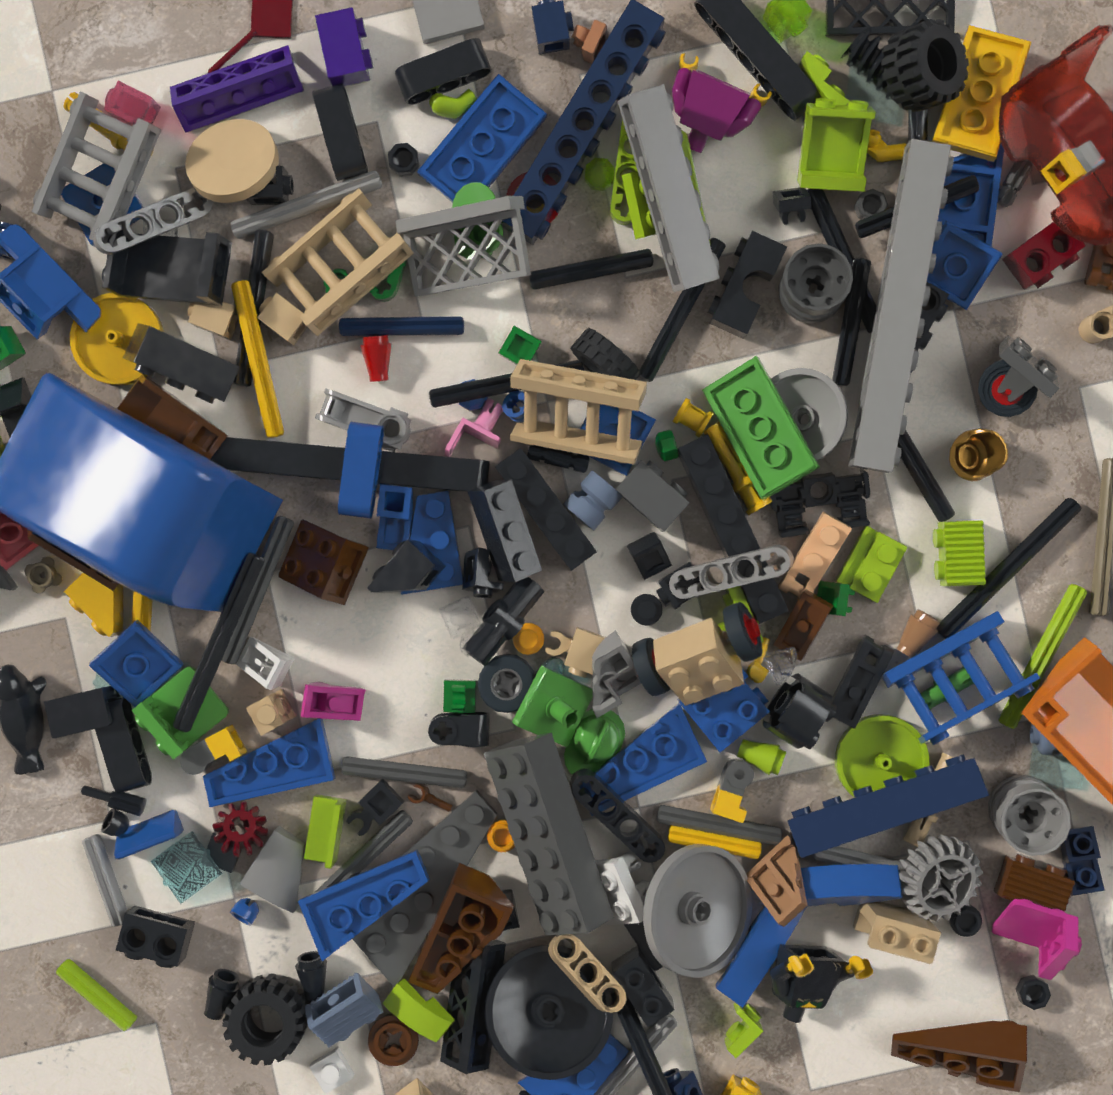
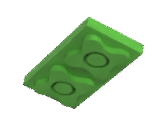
M753 357L702 389L762 500L769 498L820 468L759 357Z

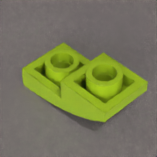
M807 51L803 55L798 67L816 86L821 98L836 100L835 105H847L849 100L845 98V93L838 86L826 83L832 72L828 68L829 65L826 60L817 54L812 55Z
M405 978L396 984L382 1003L405 1025L434 1042H438L455 1021L434 997L425 1001Z

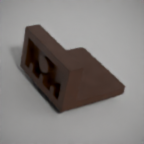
M301 520L278 577L320 599L345 605L369 547L341 537L309 521Z

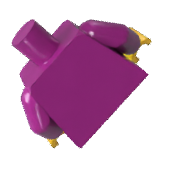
M682 53L680 55L679 70L672 88L674 109L676 114L681 117L680 123L692 128L688 136L690 149L702 153L709 136L721 141L723 137H734L750 126L761 107L768 102L772 93L769 91L766 97H760L757 94V89L761 84H756L751 93L697 70L698 56L695 57L693 64H686L684 62L685 53Z

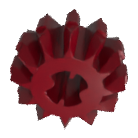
M242 802L240 810H236L235 805L230 803L228 805L230 814L228 815L220 811L218 817L222 822L213 824V830L220 832L214 836L215 843H223L221 847L223 853H227L233 848V855L238 858L241 854V849L245 848L247 855L250 856L253 854L251 845L254 844L256 847L261 848L263 841L259 837L268 835V829L262 827L267 822V818L265 815L258 816L260 810L257 806L252 807L248 811L247 802ZM242 824L246 833L239 835L235 826Z

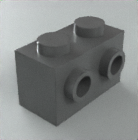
M641 460L615 490L661 532H665L690 503L685 499L688 493L676 482L669 485L662 479L661 476L664 472L652 461L649 460L645 464Z

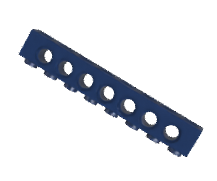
M630 0L513 195L523 196L525 209L520 210L525 241L534 245L537 238L543 240L551 226V223L548 222L554 211L559 213L568 197L564 193L570 183L575 186L584 171L581 165L587 156L592 158L600 145V141L597 138L602 130L608 131L617 116L614 113L618 105L617 101L631 94L633 86L630 83L635 75L641 76L650 60L647 58L648 53L652 47L657 49L666 34V31L663 30L665 18L636 0ZM630 38H637L641 41L642 45L637 48H631L626 44V41ZM614 65H620L624 67L626 72L617 76L613 75L609 69ZM598 92H604L609 96V100L604 103H598L593 99V95ZM582 119H587L593 123V127L583 131L576 124ZM566 146H571L577 151L576 155L572 158H565L559 152ZM550 173L557 174L561 178L560 182L554 186L545 184L543 179ZM538 200L544 204V208L539 213H531L527 210V205L531 201ZM511 218L504 219L501 222L503 228L513 233Z

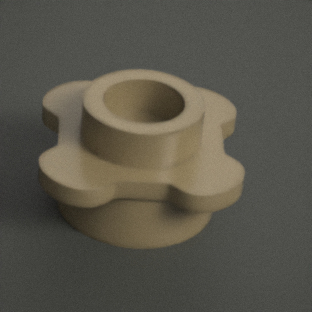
M43 557L41 562L29 564L25 567V575L35 593H43L47 587L52 585L58 586L62 581V576L56 572L54 568L55 561L51 557ZM42 572H45V578L41 577Z

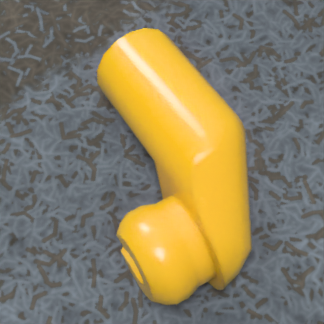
M871 129L867 153L877 162L902 160L906 143L887 145L882 140L880 132Z

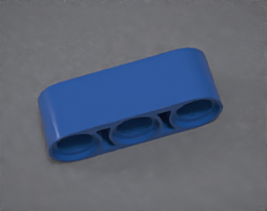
M350 422L346 438L338 500L339 515L372 518L383 447L384 426Z

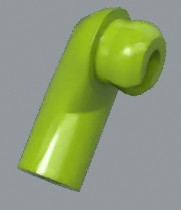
M467 89L458 98L435 93L430 97L429 105L436 115L457 119L468 111L477 100V97L470 89Z

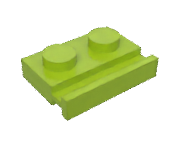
M864 526L835 582L849 584L850 589H853L856 593L878 603L908 547L869 526Z

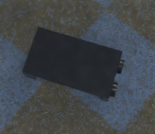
M123 228L108 238L107 243H110L112 247H114L113 242L116 239L125 235ZM206 232L205 239L156 236L115 254H107L106 266L102 272V288L121 297L222 306L232 242L219 233Z

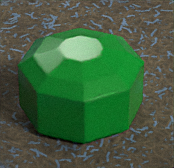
M666 430L657 433L655 446L661 460L667 462L677 459L679 454L673 432Z

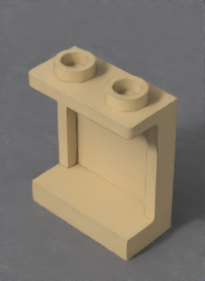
M881 901L859 904L853 924L855 930L870 934L867 944L872 949L932 964L934 961L941 932L929 919L925 920L907 908Z

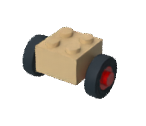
M738 602L723 609V620L726 629L724 633L711 617L655 640L645 638L634 643L632 646V659L637 676L645 690L652 696H658L672 689L686 706L743 685L741 660L749 662L761 657L763 653L759 626L746 606Z

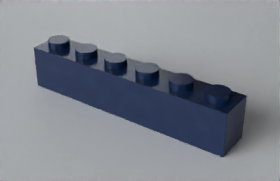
M964 754L945 760L947 767L935 770L934 766L930 765L915 770L916 777L904 781L902 775L883 781L884 788L873 791L870 785L852 791L854 798L842 801L841 797L837 796L822 801L824 807L822 809L811 812L810 806L792 811L793 818L787 821L800 858L989 796L975 758L966 760Z

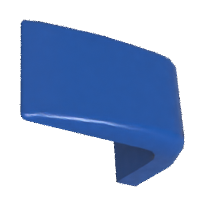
M46 373L41 377L0 457V512L126 588L148 598L179 608L222 612L248 553L256 554L283 502V499L51 373Z

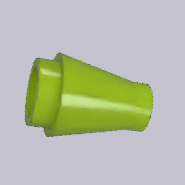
M743 739L737 757L744 759L768 775L770 773L778 775L786 751L779 749L780 745Z

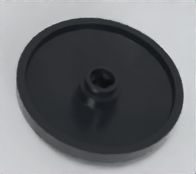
M539 945L515 954L502 965L494 976L485 1001L486 1029L497 1053L515 1070L537 1079H562L582 1071L598 1057L609 1038L613 1023V1013L598 1010L552 960L548 951L549 945ZM560 945L557 947L560 956L563 958L570 956L571 948ZM585 963L580 968V977L584 982H589L593 978L594 970L591 965ZM609 988L604 990L602 994V1001L607 1007L613 1005Z

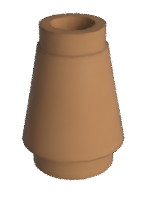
M917 609L914 615L910 614L897 649L910 658L914 657L938 632L936 628L940 622L926 612Z

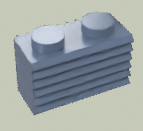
M354 973L353 976H349L348 980H344L337 987L328 990L326 994L317 997L316 1001L312 1000L311 1004L306 1005L305 1012L309 1029L314 1034L316 1033L317 1037L321 1041L323 1040L324 1044H327L329 1048L338 1041H344L349 1038L352 1032L364 1024H370L375 1021L378 1015L383 1013L379 994L359 973Z

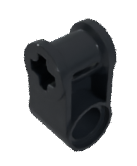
M490 713L437 714L430 722L428 729L429 737L432 742L442 746H489ZM442 721L446 722V727L452 728V730L447 731L446 736H441L440 731L435 730Z

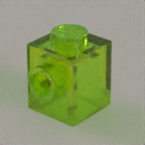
M771 0L767 3L762 18L780 43H782L791 35L793 38L798 36L809 26L807 22L813 10L805 0Z

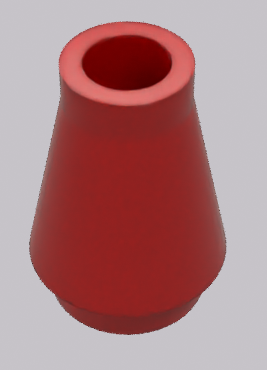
M388 335L363 337V345H360L369 373L370 382L389 380L388 371L392 343H389Z

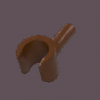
M421 783L413 785L422 791V797L419 799L410 794L408 795L409 801L415 804L425 801L450 812L453 805L430 794L427 785Z

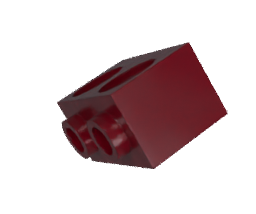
M1062 215L1005 256L1002 261L1024 290L1033 284L1038 289L1054 277L1051 271L1059 265L1064 270L1080 258L1077 252L1086 245L1066 217ZM1054 239L1062 242L1064 247L1063 253L1055 250L1053 246ZM1028 258H1032L1037 262V272L1028 268Z

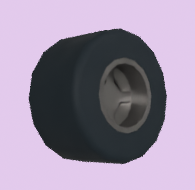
M503 654L495 656L483 667L479 674L478 689L480 697L488 707L497 712L511 713L518 711L535 678L532 667L518 655Z

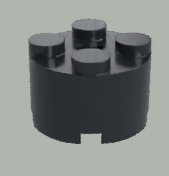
M799 673L791 676L796 679L791 685L784 682L767 707L770 711L769 722L763 719L762 724L765 729L794 748L800 749L805 747L811 749L819 739L820 734L818 731L824 722H829L834 717L837 706L832 703L833 697L831 694Z

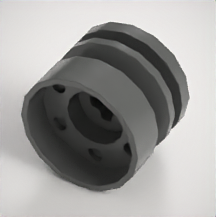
M822 243L806 245L797 250L788 260L778 288L780 303L786 313L795 320L808 324L820 323L834 316L848 296L853 281L852 267L846 256L835 247ZM812 283L818 285L814 293L808 291Z

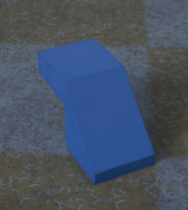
M380 484L376 515L380 519L376 548L394 550L402 541L410 540L413 522V488Z

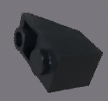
M407 539L395 547L391 560L376 570L372 576L373 581L367 589L374 593L426 590L446 566L420 541Z

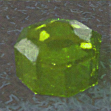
M595 157L586 164L584 180L592 190L605 191L614 182L615 168L608 159Z

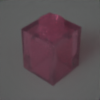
M119 80L115 87L108 91L105 98L104 110L113 118L130 126L136 124L138 118L153 125L161 109V106L152 97Z

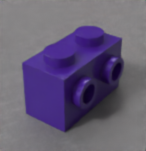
M353 7L315 15L327 75L331 85L343 83L344 86L370 81L368 69L374 67L370 50L363 48L362 38L367 37L363 18L356 17Z

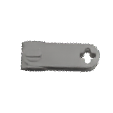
M325 389L326 398L320 413L316 414L315 419L347 431L351 421L384 426L382 448L391 452H395L396 449L401 450L402 445L408 441L411 432L409 426L411 419L407 418L408 413L392 407L388 411L339 392ZM391 422H398L400 425V432L395 438H388L385 433L387 425Z

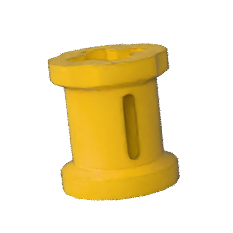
M685 398L672 422L683 424L695 431V436L700 438L714 413L711 411L706 413L691 404L690 399Z

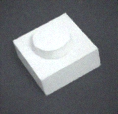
M339 1047L311 1062L309 1066L324 1094L348 1082L354 1076Z

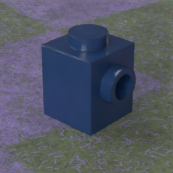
M542 0L537 5L531 6L538 54L570 50L569 32L574 31L571 11L565 12L563 1Z

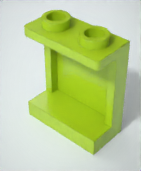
M817 98L815 103H807L797 176L800 188L865 192L867 179L864 176L871 122L872 119H875L876 115L875 110L872 107H868V102L860 100H850L848 105H835L836 100Z

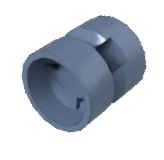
M591 471L580 484L582 490L580 492L574 491L563 505L594 531L605 518L604 511L612 510L623 496L598 474Z

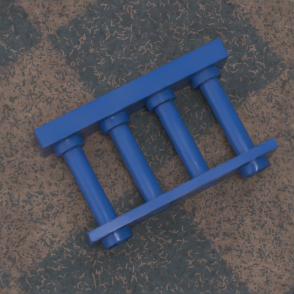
M998 611L890 669L881 677L887 688L896 684L898 689H903L928 730V733L918 738L921 744L930 740L932 745H935L949 737L950 735L947 730L1012 694H1015L1018 699L1035 690L1032 683L1040 679L1039 675L1035 673L1024 679L997 636L999 634L997 628L1005 622ZM979 638L982 643H987L1013 685L997 695L969 651L972 649L969 644ZM951 653L954 658H959L985 700L969 710L941 667L943 665L941 659ZM922 669L926 673L930 672L957 716L942 725H939L913 682L915 680L913 674Z

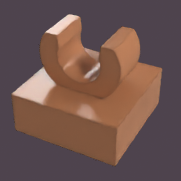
M594 20L590 30L581 25H576L571 37L575 39L573 44L581 48L584 61L592 64L609 35L607 25Z

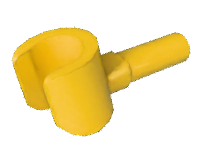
M763 637L764 642L762 643V656L754 659L746 670L748 678L755 683H762L769 672L768 669L761 665L770 639Z

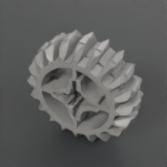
M940 834L938 838L929 835L926 843L917 840L918 848L915 850L907 849L909 857L907 859H900L903 866L899 871L903 895L901 900L912 913L925 920L930 918L938 922L941 917L950 920L953 912L961 915V908L963 906L971 907L969 899L978 896L975 888L983 885L978 878L983 873L979 866L980 861L978 857L974 854L972 848L953 836L949 838L946 835Z

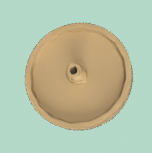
M232 119L209 127L194 140L186 156L185 168L193 187L204 198L219 203H233L254 196L272 180L276 173V166L279 163V153L271 134L265 127L251 120Z

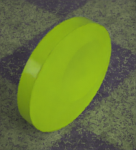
M884 714L861 718L855 729L850 727L846 729L837 744L835 752L837 776L846 791L853 797L852 791L870 785L872 790L875 791L885 787L883 781L902 775L904 781L916 777L915 770L930 765L926 743L921 744L918 740L921 734L912 725L900 718Z

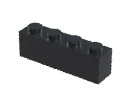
M521 448L495 466L504 480H512L518 499L571 571L597 553L596 549Z

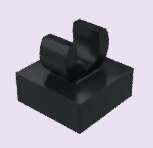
M797 187L773 191V204L778 210L784 225L788 224V215L792 211L798 212L797 216L800 222L805 221L806 212L804 209H811V196L805 188Z

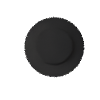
M641 594L631 604V615L641 625H652L662 615V604L654 595Z
M970 905L971 907L963 906L961 908V915L954 912L951 914L949 920L950 927L960 936H973L981 928V914L972 905Z

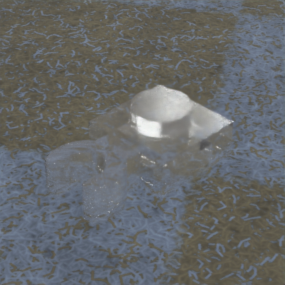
M466 596L440 608L439 611L451 638L455 639L461 636L460 650L468 657L470 655L462 648L475 632L474 629L479 628L481 622L470 597Z

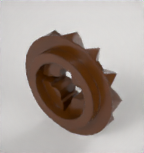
M387 1014L383 1018L376 1020L368 1035L369 1050L373 1057L384 1065H403L415 1055L419 1045V1034L405 1025L395 1015ZM402 1031L399 1039L401 1045L393 1043L385 1048L389 1039L387 1033L395 1035L397 1032Z

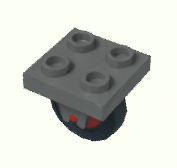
M1007 335L999 344V357L1003 360L991 364L980 377L978 386L980 400L988 411L998 416L1012 417L1022 414L1031 407L1037 398L1038 389L1049 398L1060 389L1056 367L1043 357L1040 360L1036 359L1030 352L1032 348L1020 337L1013 340Z

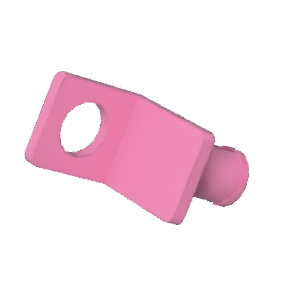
M487 399L475 422L462 418L445 448V456H451L464 432L498 449L501 438L493 434L492 429L503 412L502 405L497 402L493 409L495 401Z

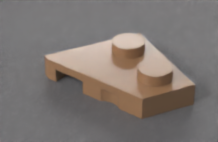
M787 835L746 873L749 885L776 922L783 927L807 906L797 847L794 839Z

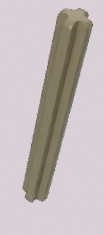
M1106 458L1102 463L1090 600V614L1099 616L1109 615L1113 580V458Z

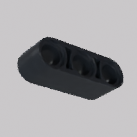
M473 38L406 63L397 68L395 76L405 102L412 105L430 99L435 93L443 94L489 75L492 69L481 40Z
M341 83L313 91L315 107L337 181L368 173L365 156L344 84Z
M124 697L108 701L112 725L97 728L95 731L112 786L117 793L148 786L152 782L151 769L134 713L131 711V704Z

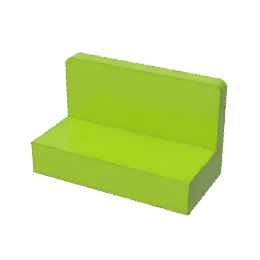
M317 794L313 797L304 859L325 862V868L332 869L338 859L347 799Z

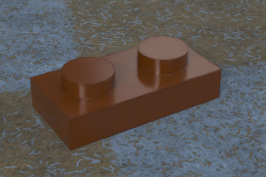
M807 589L804 590L777 637L774 646L802 661L834 605Z

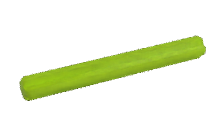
M1071 584L1067 588L1022 673L1024 679L1035 673L1039 675L1040 679L1032 683L1035 690L1018 699L1015 694L1010 696L999 717V722L1011 729L1017 727L1023 716L1021 712L1033 697L1087 595V591L1076 584Z

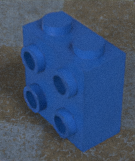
M742 669L743 679L745 680V679L748 678L749 676H748V675L746 674V672ZM745 681L743 685L732 688L729 691L721 692L686 706L679 698L677 699L719 752H722L770 713L765 706L769 702L757 686L752 690Z

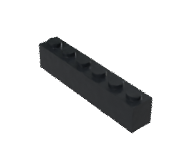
M707 434L679 447L678 454L724 557L760 549L709 435ZM740 560L738 571L742 576L750 577L754 574V565L749 560ZM766 561L761 562L763 574L765 573L763 568L768 565ZM774 578L741 585L743 594L757 624L766 622L789 611Z

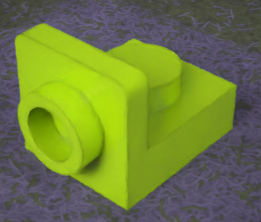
M737 1003L733 1004L736 1013L743 1021L741 1023L737 1021L732 1024L725 1034L727 1036L724 1039L726 1048L735 1058L763 1032L759 1021L762 1017L749 1003L743 1008Z

